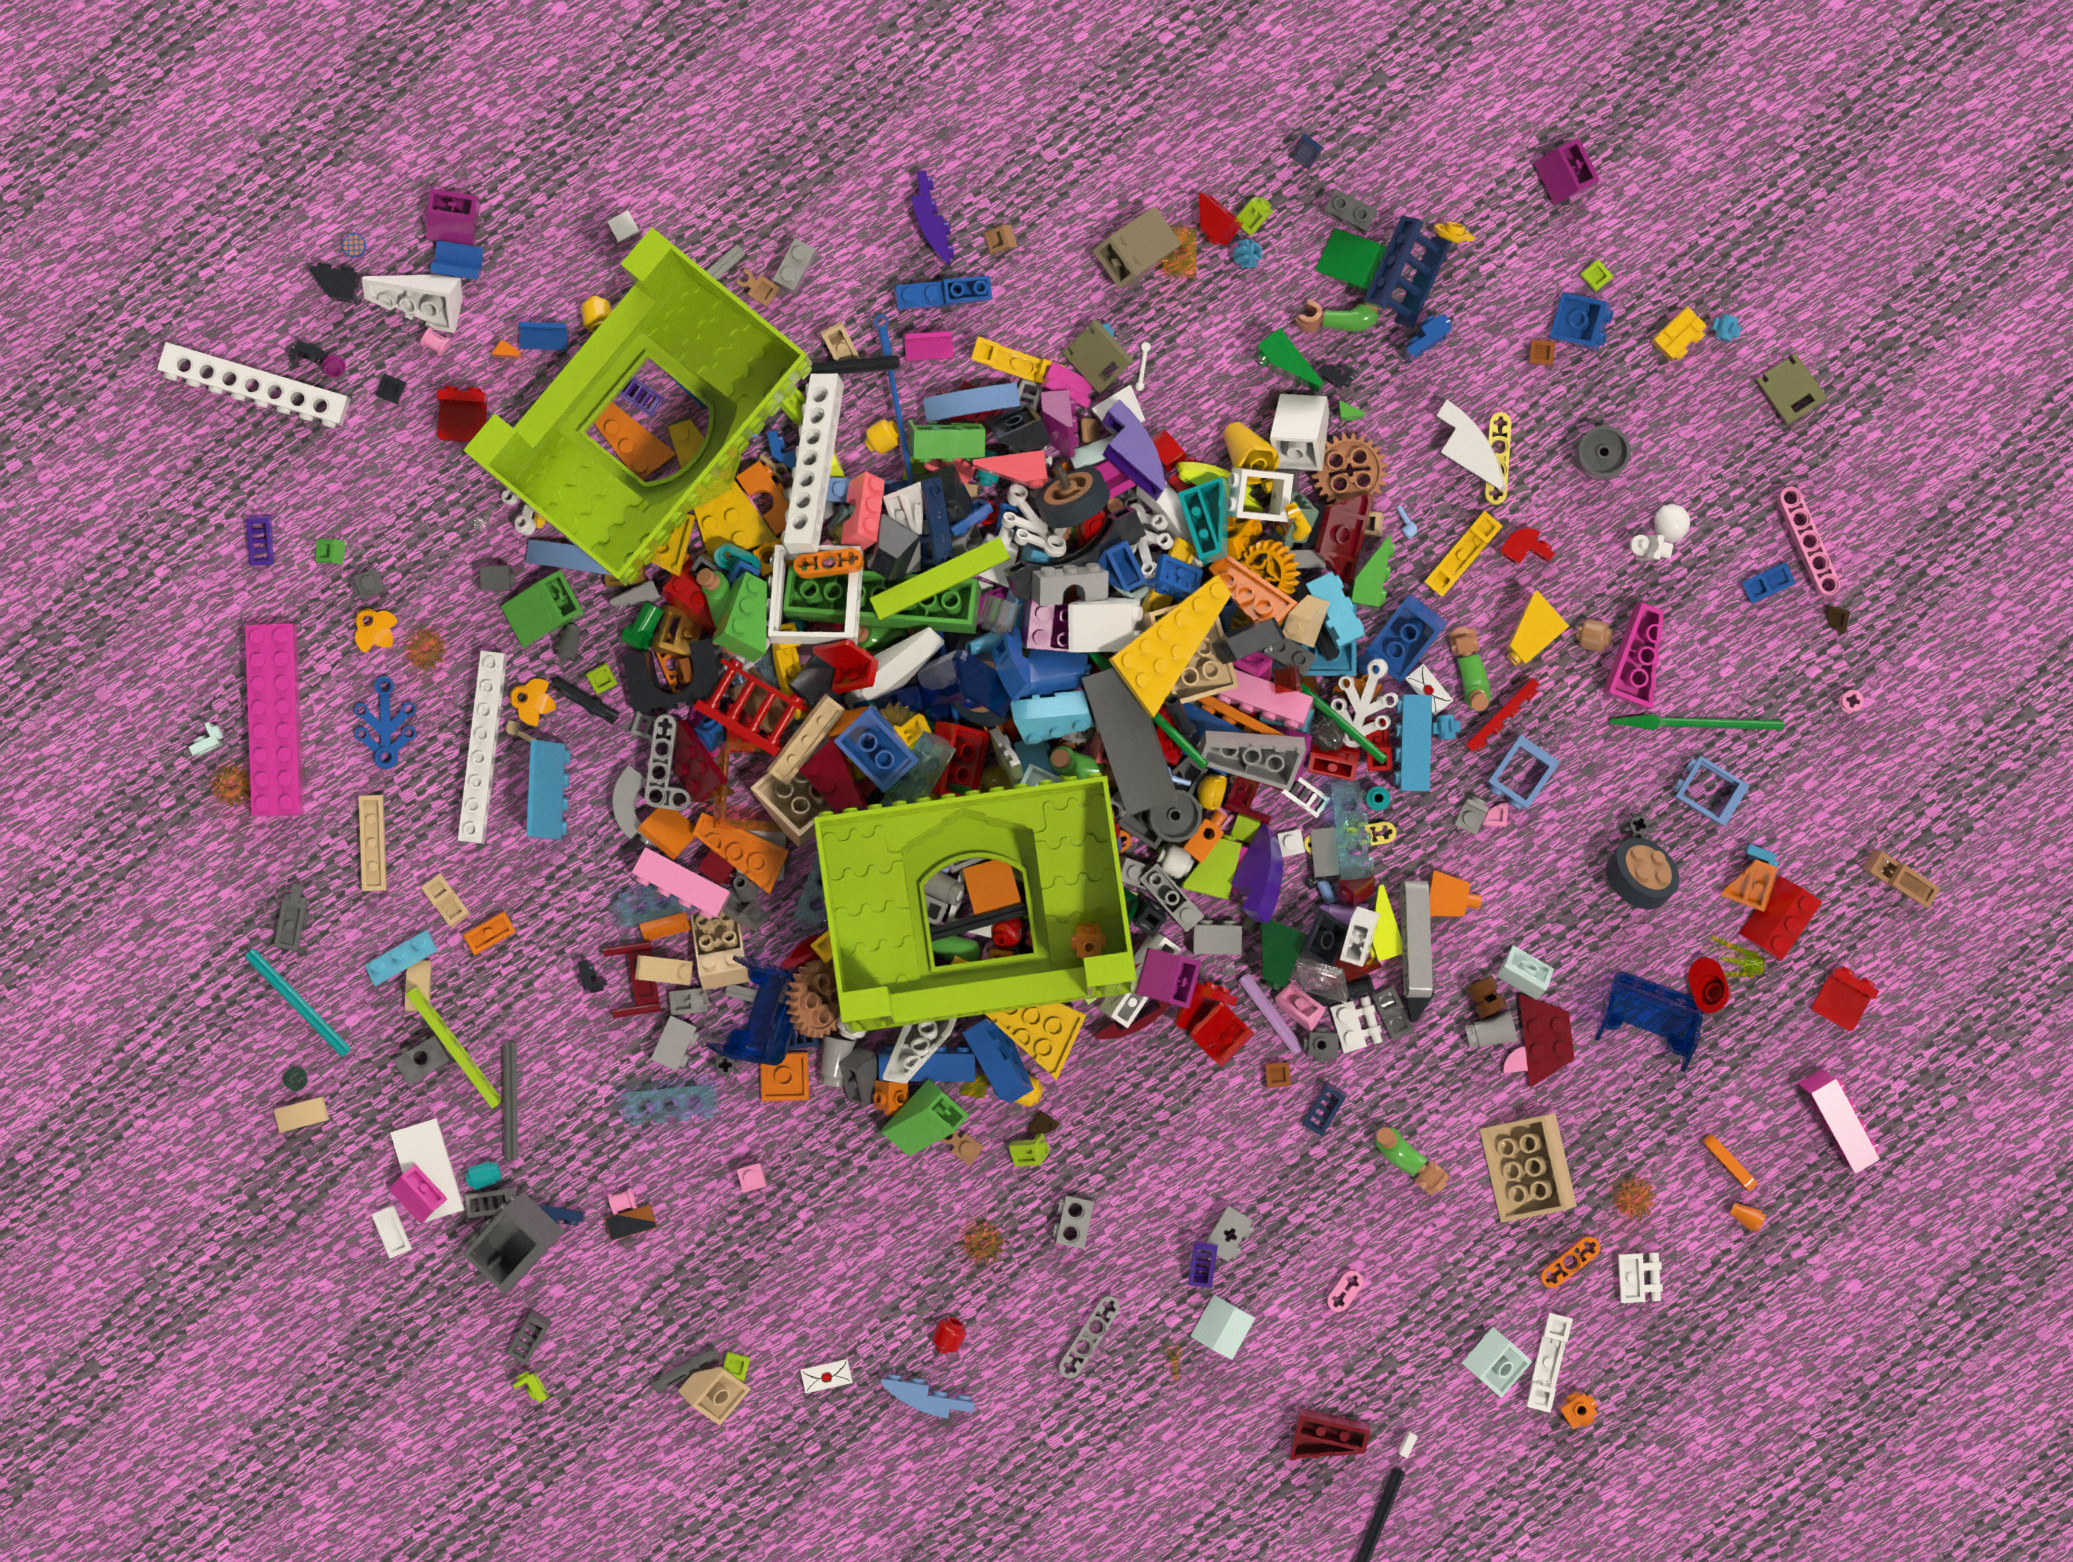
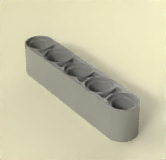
M1402 881L1400 886L1404 995L1406 998H1430L1433 984L1429 885L1427 881Z

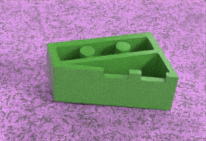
M908 420V450L918 462H930L931 459L952 462L955 461V458L973 461L974 459L985 458V428L982 424L952 422L951 425H937L935 421H930L929 425L923 426L915 425V420Z
M745 572L734 581L712 640L753 663L766 654L767 582L748 572Z

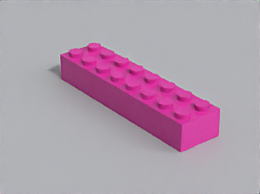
M293 623L245 625L251 816L304 815L297 625Z

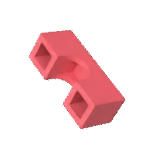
M865 471L849 481L846 502L856 507L850 519L843 523L841 544L861 546L862 550H865L877 542L885 480Z

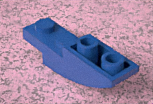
M990 276L944 279L940 282L894 286L896 310H924L965 305L993 299Z
M1013 625L992 648V657L997 674L1010 698L1017 702L1021 696H1026L1031 689L1030 660L1022 654L1021 629Z

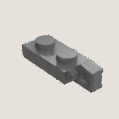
M293 883L291 895L286 894L285 899L282 900L274 947L299 951L308 905L307 898L303 897L305 885Z

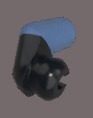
M1314 874L1305 878V883L1309 889H1314L1315 887L1319 889L1325 904L1333 903L1336 900L1330 884L1325 879L1315 877Z

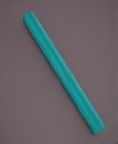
M251 949L245 955V959L341 1057L346 1056L350 1052L351 1047L255 949Z

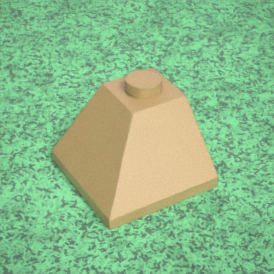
M722 1367L693 1373L678 1392L692 1407L718 1425H721L751 1388Z

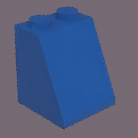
M1030 649L1028 659L1030 660L1031 689L1026 696H1023V700L1032 699V695L1037 694L1040 695V698L1054 697V693L1072 692L1079 687L1085 689L1082 678L1090 676L1092 665L1088 664V654Z

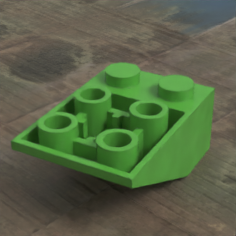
M1388 536L1353 579L1348 597L1352 604H1356V608L1375 611L1385 603L1387 590L1383 589V585L1386 583V580H1389L1391 566H1387L1388 559L1390 560V557H1393L1395 543L1391 542L1392 536Z
M561 570L540 580L500 606L523 648L586 614Z
M928 1079L880 1132L905 1154L911 1156L953 1134L969 1115L941 1088Z

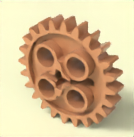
M1343 433L1342 440L1340 441L1336 436H1333V444L1326 441L1325 446L1327 449L1324 453L1322 471H1316L1318 473L1312 475V480H1319L1314 485V488H1322L1319 496L1327 495V504L1332 500L1336 503L1365 493L1371 495L1374 493L1377 495L1382 494L1378 486H1386V483L1381 478L1388 477V473L1382 471L1388 467V464L1381 463L1385 458V454L1377 455L1380 446L1372 448L1373 440L1371 439L1365 443L1364 435L1359 440H1356L1355 433H1352L1351 439H1347L1345 433ZM1356 453H1363L1367 459L1364 463L1358 464L1353 460V456ZM1337 456L1342 459L1343 463L1340 467H1333L1329 463L1330 459ZM1348 466H1351L1352 470L1365 467L1371 468L1369 471H1355L1352 477H1349L1347 473L1338 474L1333 477L1329 476V473L1345 472ZM1360 476H1366L1369 478L1370 484L1366 487H1361L1357 484V479ZM1336 480H1343L1347 486L1344 490L1338 491L1333 487V484Z
M812 960V963L805 962V967H799L800 974H793L795 982H789L792 991L786 992L787 995L791 996L790 1000L786 1001V1004L790 1005L791 1008L787 1011V1014L793 1015L789 1021L795 1023L794 1029L800 1030V1034L807 1037L823 1038V1035H830V1030L836 1031L835 1023L838 1022L841 1015L834 963L828 962L825 964L823 960Z

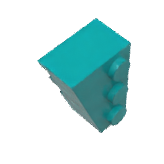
M1223 477L1179 492L1178 496L1199 560L1206 565L1227 557L1228 511L1226 510V499L1228 498V482Z

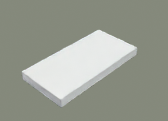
M437 1118L391 1132L402 1173L404 1174L416 1164L447 1198L446 1202L436 1209L424 1222L465 1210Z

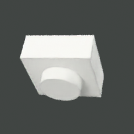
M1301 829L1277 834L1282 857L1305 853Z

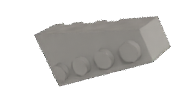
M1205 731L1198 752L1209 762L1208 767L1290 791L1305 754L1306 745L1305 737Z

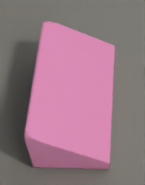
M1292 982L1275 997L1277 1006L1309 1032L1315 1028L1325 1011L1322 1005Z

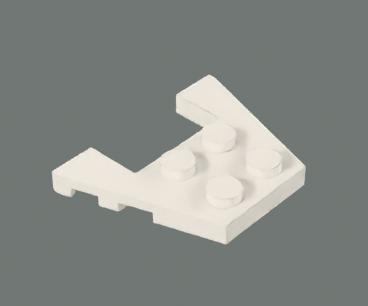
M997 727L989 731L996 760L1008 786L1014 789V785L1020 784V780L1024 777L1022 766L1016 752L1011 748L1007 735H1003Z

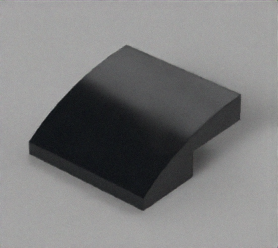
M816 654L811 656L788 684L793 693L803 698V703L807 702L812 710L825 694L839 704L848 693L837 694L831 690L835 668Z

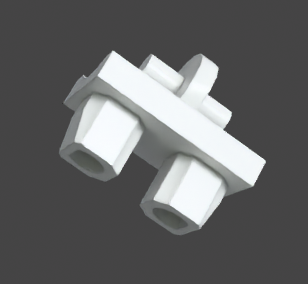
M1637 535L1631 539L1630 549L1636 555V560H1660L1661 557L1666 559L1671 557L1673 544L1664 542L1665 536Z

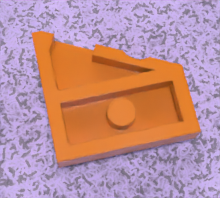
M1755 860L1722 891L1721 896L1764 912L1769 902L1778 867Z

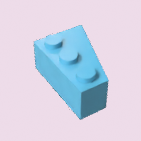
M1330 572L1305 585L1309 595L1330 602L1323 623L1336 650L1361 639L1365 635L1360 619L1356 618L1353 612L1354 607L1350 598L1345 597L1341 590L1344 586L1338 575L1334 576Z
M1084 690L1054 693V697L1040 698V695L1037 694L1032 695V699L1018 700L1017 702H1014L1009 697L1013 720L1026 746L1095 727L1090 702Z

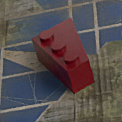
M833 737L799 770L837 814H842L843 810L847 808H858V811L868 810L867 802L856 780L853 767L847 755L834 742L836 738Z
M1299 1408L1289 1450V1461L1331 1455L1365 1454L1371 1431L1370 1423Z

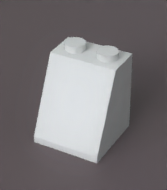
M1280 394L1270 435L1271 445L1277 450L1280 458L1278 468L1322 471L1329 419L1327 396Z
M1108 597V600L1088 602L1079 599L1068 604L1069 652H1119L1143 633L1140 630V621L1143 617L1140 599Z

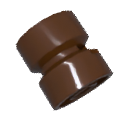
M1493 975L1465 989L1470 1000L1476 1002L1474 1008L1480 1019L1507 1006L1502 993H1497L1498 985ZM1488 996L1490 1002H1487L1484 997Z

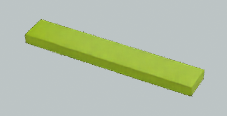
M998 537L869 599L879 620L882 621L1010 560V556L1001 537Z
M418 986L413 987L406 993L408 998L492 1109L502 1101L500 1095Z

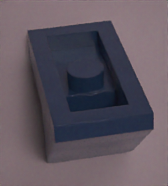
M537 1204L559 1226L561 1219H564V1224L578 1226L579 1222H585L586 1212Z

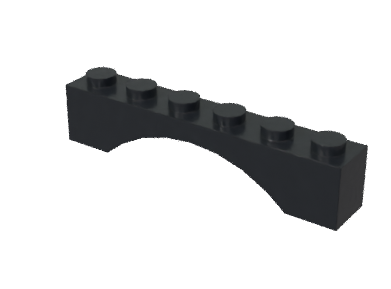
M1127 505L1108 515L1094 538L1072 555L1048 562H1034L1023 559L1004 569L1003 572L1013 595L1021 601L1029 600L1032 598V571H1039L1042 567L1062 569L1065 565L1085 567L1088 563H1097L1106 549L1124 540L1128 541L1129 546L1134 545L1140 541V538L1146 536L1137 511Z

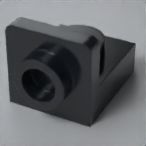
M298 340L297 344L292 345L288 357H290L289 362L297 366L302 354H305L304 359L317 364L318 360L323 362L328 353Z
M1323 364L1317 373L1318 376L1339 390L1343 386L1348 388L1356 377L1352 374L1355 370L1353 366L1348 369L1344 377L1340 375L1341 371L1332 364H1329V366Z
M589 960L578 961L583 989H589L590 994L604 991L603 986L609 985L608 980L593 983V978L597 977L594 963L589 964Z

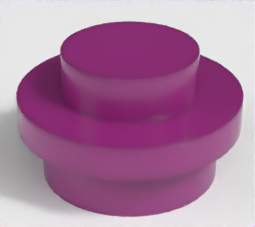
M330 355L324 358L322 369L328 377L337 378L345 372L346 363L341 357Z

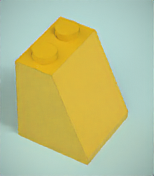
M1538 590L1529 597L1506 647L1508 652L1506 657L1514 666L1519 665L1523 667L1569 627Z

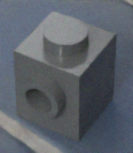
M509 565L480 567L481 591L483 593L512 591V585H516L515 571H511Z
M375 568L353 576L355 583H352V587L356 597L360 596L362 600L367 601L387 594L378 569Z

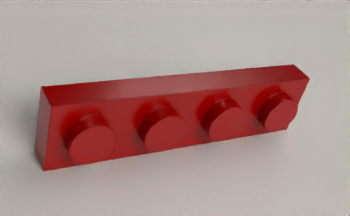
M1534 678L1530 679L1464 747L1470 753L1475 749L1479 752L1488 743L1486 738L1491 733L1496 735L1505 726L1502 722L1508 716L1513 718L1522 709L1519 705L1525 699L1529 702L1539 692L1536 688L1540 684Z

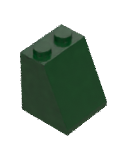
M1270 919L1268 924L1259 922L1261 978L1266 981L1265 986L1279 991L1280 987L1286 988L1307 934Z

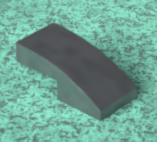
M731 888L728 889L732 894L722 912L742 926L757 931L769 918V915L753 900L747 904L739 900Z
M1394 986L1372 996L1393 1042L1414 1033L1413 1026Z

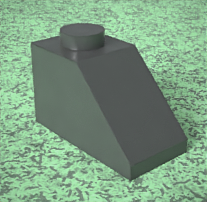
M857 1047L839 1064L848 1101L867 1107L870 1104L875 1089V1080L879 1076V1067L875 1053Z

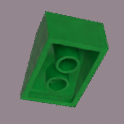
M1334 228L1315 271L1366 294L1387 247Z
M1281 328L1257 345L1255 351L1257 356L1255 359L1261 367L1265 368L1267 366L1270 371L1317 393L1322 390L1323 381Z

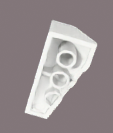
M444 275L364 276L362 278L364 299L388 310L396 307L406 313L405 317L410 320L415 316L427 321L425 326L428 328L432 327L434 330L451 333L456 331L463 299L460 278Z
M928 627L874 655L873 657L879 661L874 687L857 691L867 700L885 697L902 688L944 645V640Z
M957 1018L904 1025L883 1074V1080L906 1084L949 1037Z

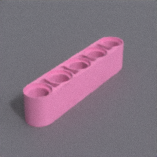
M1787 487L1777 496L1778 506L1816 592L1822 597H1830L1839 590V579L1801 492L1795 487ZM1785 493H1791L1794 496V504H1787L1784 501ZM1798 514L1804 518L1803 526H1797L1794 523V515ZM1804 536H1809L1813 539L1814 544L1812 548L1804 546ZM1814 558L1822 560L1823 568L1821 570L1813 567L1812 561ZM1823 580L1831 581L1833 586L1831 592H1827L1822 588Z

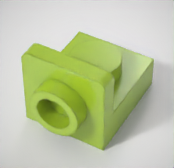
M1256 196L1244 207L1237 218L1244 223L1241 228L1252 236L1274 211L1266 199Z
M796 388L789 398L784 397L779 404L781 405L780 408L795 424L803 421L802 407L803 404H806L807 399Z
M1043 1133L1037 1134L1034 1140L1012 1141L1009 1144L1015 1167L1041 1165L1049 1154V1145L1045 1141Z
M528 1371L515 1378L517 1383L512 1385L515 1390L527 1383L529 1387L526 1389L533 1401L536 1399L538 1403L550 1397L536 1372L529 1374Z

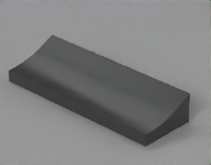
M1111 668L1082 678L1127 815L1138 814L1177 800L1178 796L1152 718L1146 713L1116 669Z

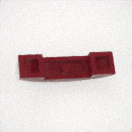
M1157 1001L1160 1008L1132 1023L1128 1028L1119 1031L1116 1024L1113 1023L1094 1036L1096 1039H1114L1133 1034L1157 1020L1171 1004Z

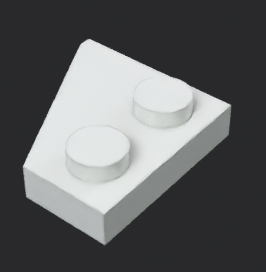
M921 482L883 496L889 517L919 535L922 534L924 498Z

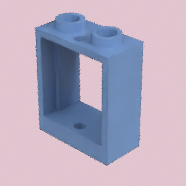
M1519 735L1487 781V784L1490 785L1489 790L1499 797L1502 794L1510 799L1508 803L1520 811L1521 808L1526 810L1530 807L1560 761L1524 736ZM1519 748L1548 767L1526 800L1497 781Z
M1702 756L1697 757L1696 760L1692 758L1685 768L1688 772L1684 780L1680 778L1673 788V791L1676 792L1673 798L1720 827H1724L1750 785ZM1700 766L1735 787L1718 816L1683 795Z

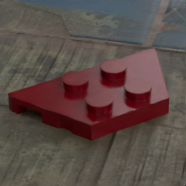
M1365 493L1326 505L1314 553L1340 577L1343 583L1352 584L1374 495Z
M686 720L678 721L674 772L694 802H704L709 798L710 794L718 791L717 787L726 785L728 780Z
M1518 995L1530 1087L1575 1059L1569 1011L1525 995Z

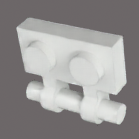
M1369 996L1360 998L1362 1008L1357 1010L1353 1001L1330 1007L1343 1053L1367 1047L1364 1038L1367 1036L1372 1037L1373 1044L1383 1042L1380 1034L1382 1029L1377 1024L1374 1014L1376 1009L1371 1004ZM1362 1015H1365L1369 1027L1365 1030L1361 1029L1358 1019Z
M1642 1253L1618 1254L1620 1303L1645 1302V1292H1651L1652 1301H1661L1663 1284H1660L1662 1263L1659 1262V1253H1649L1648 1263H1643ZM1650 1270L1651 1284H1644V1271Z

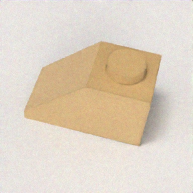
M1307 595L1289 613L1282 631L1285 637L1314 648L1330 602Z
M638 955L635 979L690 985L693 962Z

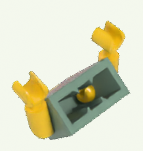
M1272 478L1261 482L1262 489L1266 494L1272 492ZM1294 491L1291 492L1290 504L1284 506L1288 522L1273 521L1272 524L1273 529L1279 532L1285 546L1290 547V550H1292L1294 542L1305 543L1319 513L1301 492Z

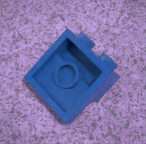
M1562 292L1549 337L1552 340L1574 344L1576 347L1599 351V347L1604 346L1606 343L1607 333L1604 332L1606 323L1610 324L1613 318L1611 305L1607 301Z
M1445 313L1438 317L1431 315L1422 321L1418 336L1407 343L1408 345L1405 346L1406 350L1403 356L1407 362H1410L1449 336L1452 323Z

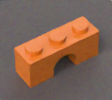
M758 461L737 475L736 478L750 498L759 493H767L773 497V507L763 515V518L776 537H779L786 530L785 513L789 509V503L783 495L785 489L781 483L776 485L771 477L774 476V473L768 464L762 465Z

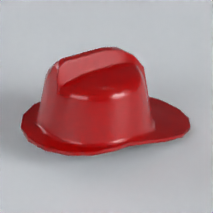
M821 935L810 936L797 944L790 955L781 963V968L787 969L795 966L799 969V967H805V962L812 963V960H822L810 946Z
M1708 957L1699 958L1689 969V985L1697 1007L1705 1013H1716L1725 1008L1731 996V989L1726 981L1723 969L1717 961Z

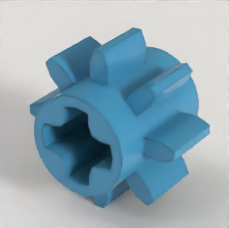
M1254 239L1237 241L1239 247L1233 250V259L1236 264L1241 265V268L1247 267L1248 269L1258 266L1256 260H1260L1262 257L1260 245L1254 242Z
M1722 314L1720 319L1716 317L1711 327V330L1716 331L1714 337L1728 343L1731 342L1732 338L1737 339L1742 329V326L1737 325L1739 319L1728 314Z
M1454 715L1436 716V722L1432 723L1431 726L1432 735L1438 734V740L1456 739V733L1461 732L1460 720L1454 721Z

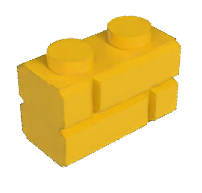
M1686 307L1651 343L1670 362L1674 358L1679 361L1688 352L1686 347L1691 342L1696 344L1706 335L1703 330L1707 326L1689 307Z

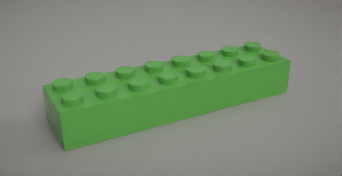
M789 565L783 612L787 619L845 624L849 573L804 579L798 576L793 565ZM803 566L801 568L803 571H806L808 566ZM863 571L859 625L920 630L930 627L933 631L976 633L981 594L978 579H968L880 621L869 598L918 575L905 574L904 579L887 580L874 571Z

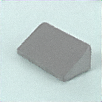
M1335 827L1310 830L1314 876L1339 875Z

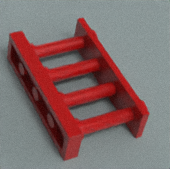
M734 657L730 659L722 658L720 662L728 668L710 699L707 698L706 701L698 699L694 708L771 755L777 756L783 749L779 745V738L795 710L806 711L808 706L803 704L804 699L794 693H791L789 696L742 667L744 663ZM737 672L748 680L731 710H727L725 713L718 709L720 706L718 703ZM757 684L766 689L768 693L751 722L745 725L738 721L740 718L738 715ZM777 696L786 701L788 705L771 735L768 734L765 737L758 733L760 731L759 726Z

